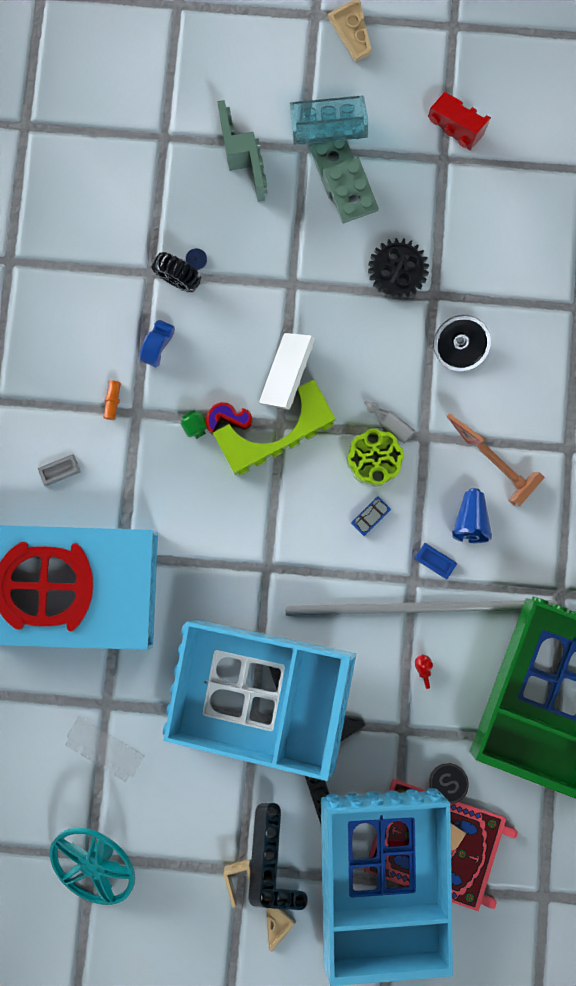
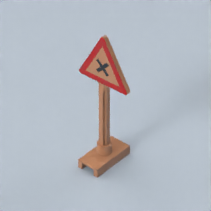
M448 414L446 417L468 444H475L479 451L513 482L517 491L508 501L513 506L516 504L521 506L545 477L540 472H532L526 480L522 476H518L483 443L485 441L483 437L451 414Z

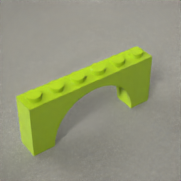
M314 379L297 388L301 401V415L295 428L283 439L267 444L250 442L239 436L230 424L213 432L235 475H244L250 471V467L254 465L256 467L261 466L267 462V458L271 456L275 458L283 454L282 450L287 447L292 449L300 444L299 441L304 438L309 440L317 435L316 432L323 429V431H326L334 426L333 423H335L336 418Z

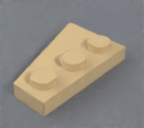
M352 0L328 13L329 21L355 63L371 54L370 41L365 27L360 0Z

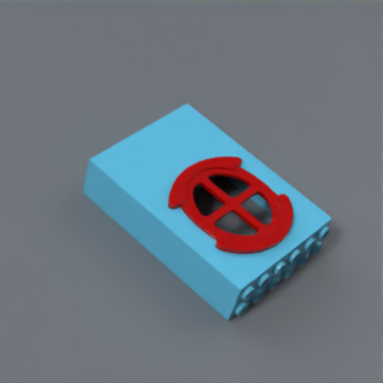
M0 525V645L136 650L153 648L158 532L139 529ZM35 556L41 558L39 582H14L12 580L14 570L22 562ZM50 557H56L66 562L75 572L76 582L73 584L50 583L48 581ZM13 589H35L39 591V608L36 616L23 612L15 605L11 598V591ZM49 590L75 592V600L65 611L55 616H47L46 603Z

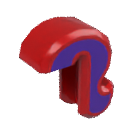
M220 402L213 405L209 410L205 424L211 435L216 431L221 419L245 430L251 427L253 423L252 415L245 408H241V412L237 413L229 403Z

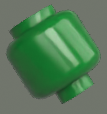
M192 410L182 416L183 420H181L180 424L188 437L195 436L198 439L206 434L204 431L207 429L206 419L202 412Z

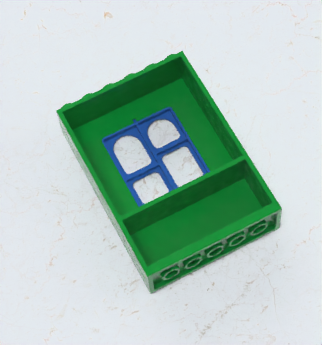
M533 596L532 599H525L469 752L476 761L576 799V714L569 715L554 708L563 679L568 678L576 681V673L568 670L571 656L576 652V612L570 610L567 613V608L552 603L548 606L549 601ZM549 638L559 640L564 648L561 662L554 675L534 667L541 644ZM530 676H535L551 683V689L544 704L523 696Z

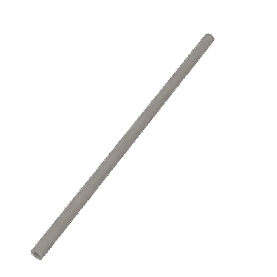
M546 600L549 601L548 606L551 603L557 605L556 600ZM525 601L285 606V614L288 616L522 610Z

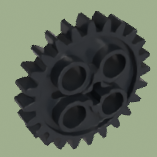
M395 238L394 243L388 239L387 246L381 243V249L375 248V254H371L370 257L373 261L368 263V266L372 267L368 269V273L372 274L369 280H375L373 287L379 286V293L384 290L385 297L391 293L392 299H394L395 295L402 299L403 294L409 298L410 291L415 295L417 293L416 288L422 289L423 285L421 283H426L427 279L425 277L429 274L426 270L429 268V264L425 263L428 257H422L424 250L417 251L418 244L413 247L412 240L406 244L405 238H403L401 243ZM396 254L398 259L394 260L389 255ZM405 254L406 258L403 261L402 267L399 270L394 283H391L390 281L394 276L395 270L398 267L402 256ZM411 261L415 264V267H409L406 263ZM388 270L391 275L384 276L381 271ZM405 278L408 283L402 284L398 279Z

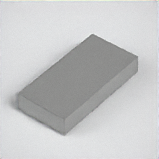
M73 454L37 468L45 487L81 473Z

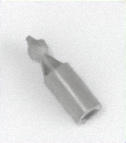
M364 402L368 412L376 414L381 426L403 443L415 431L393 412L378 409V405L375 402Z

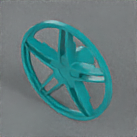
M70 828L58 834L51 844L50 861L53 870L60 881L77 896L92 903L113 905L124 901L130 895L135 885L133 865L123 849L109 837L87 828ZM73 834L92 836L89 852L74 842H68L64 838ZM58 849L77 863L67 873L63 871L59 863ZM114 850L122 858L126 867L121 866L120 863L109 861ZM79 871L82 872L81 874H78V875H77L76 877H74V878H71V879L69 878V877L73 876L74 874L78 873ZM90 876L100 896L83 890L74 882ZM108 877L129 879L127 888L122 893L114 896Z

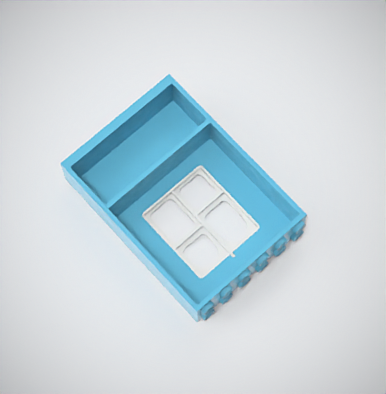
M203 620L186 621L181 631L183 640L178 648L179 661L174 669L176 677L170 689L172 698L166 711L168 719L163 727V741L328 781L336 769L357 653ZM231 657L241 660V670L237 683L224 681L218 676L217 664L222 658ZM251 663L276 667L281 670L277 692L249 687L246 684ZM218 689L244 694L245 700L241 717L216 712L211 706L212 694ZM254 697L269 699L275 702L271 724L255 722L250 719Z

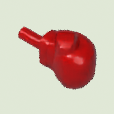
M422 654L415 659V667L419 677L424 678L425 688L429 689L428 677L431 676L430 670L433 667V663L429 656Z

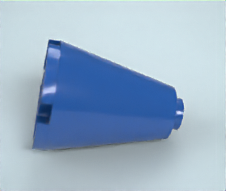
M471 488L464 494L452 532V537L457 541L463 542V539H468L469 543L489 542V539H492L485 496L483 492H480V489Z

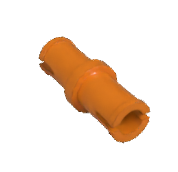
M109 381L107 397L104 400L106 406L103 416L107 420H116L115 416L117 404L120 403L118 397L121 383L118 381Z

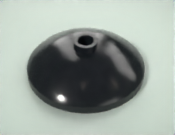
M458 315L446 320L438 328L433 341V348L437 359L443 366L453 371H468L477 367L485 360L491 347V336L488 328L481 320L470 315ZM462 337L463 341L457 342V339Z

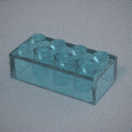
M364 95L290 102L294 145L368 138V115Z

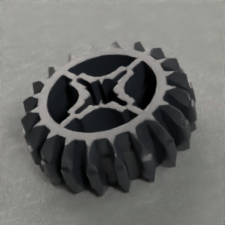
M159 252L152 262L151 268L153 272L172 286L186 292H194L198 288L202 279L201 275L188 262L166 252Z

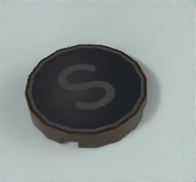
M452 763L441 764L431 772L429 788L440 791L450 804L461 801L467 794L469 787L468 777L458 765Z

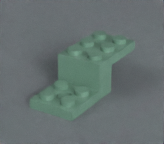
M225 100L217 101L229 171L251 167L257 201H265L264 194L268 193L267 181L263 169V159L260 154L259 138L255 139L254 132L235 135L230 107H226Z
M345 134L310 145V151L328 198L333 197L343 224L379 210L359 157H353ZM331 154H336L338 160L330 161L328 157ZM352 195L358 196L359 201L357 203L350 202L349 197Z

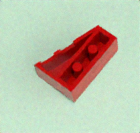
M444 92L430 107L428 117L433 124L440 126L448 136L455 138L460 146L471 150L485 134L491 117L488 115L485 117L476 113L477 109L472 107L469 110L462 106V101Z

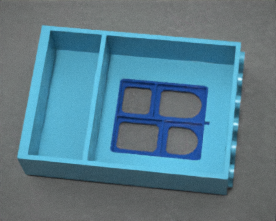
M428 788L422 792L409 789L404 793L391 790L387 791L386 794L367 792L366 795L348 793L346 796L328 794L326 797H321L324 969L330 986L452 977L450 802L440 791L434 788ZM401 821L407 825L409 831L408 845L391 847L385 845V830L390 823ZM369 823L376 829L377 855L374 858H353L352 835L354 829L359 824ZM389 855H409V886L404 888H386L385 858ZM357 867H376L377 888L374 890L355 891L353 889V870Z

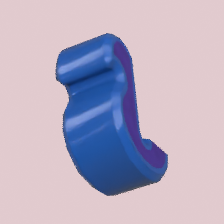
M157 320L154 323L153 330L147 334L140 351L141 362L155 368L160 365L161 353L174 335L175 327L162 320Z

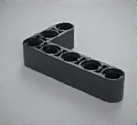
M261 803L255 810L249 902L252 906L260 908L303 910L308 903V897L305 892L276 889L281 809L276 803Z

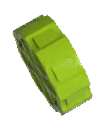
M369 429L360 436H356L352 441L347 456V465L351 469L354 478L360 483L370 484L373 487L382 486L384 483L394 479L400 472L404 451L397 442V438L390 432ZM369 435H375L378 442L370 443L367 438ZM388 445H390V447H389V449H388L387 451H381V452L379 451V450H384V449H386V447H387ZM358 448L361 449L363 452H368V451H370V452H369V453L362 454V452H361L360 450H358ZM392 451H394L395 454L399 455L397 456L396 461L392 456L390 457ZM355 454L358 459H361L358 463V467L356 466L354 461H351L353 460ZM373 454H376L377 457H381L377 460V462H375L374 459H371ZM371 464V465L365 466L363 470H360L361 467H362V465ZM373 473H381L383 479L381 481H375L373 479Z

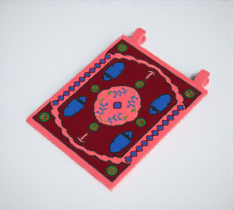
M395 779L392 780L389 791H398V793H404L409 789H414L418 792L426 790ZM462 802L450 804V822L466 832L459 846L455 850H451L452 903L478 912L481 904L495 909L497 902L493 897L484 895L501 835L504 834L508 837L516 838L518 832L513 827L505 826L506 817ZM401 821L390 823L385 830V845L387 847L408 845L409 831L407 825ZM375 834L368 858H374L377 855V834ZM389 855L385 858V875L387 880L409 886V855ZM365 867L364 872L377 876L376 867Z

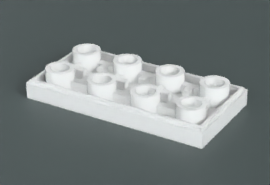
M284 333L260 398V404L290 410L309 354L313 348L314 337Z

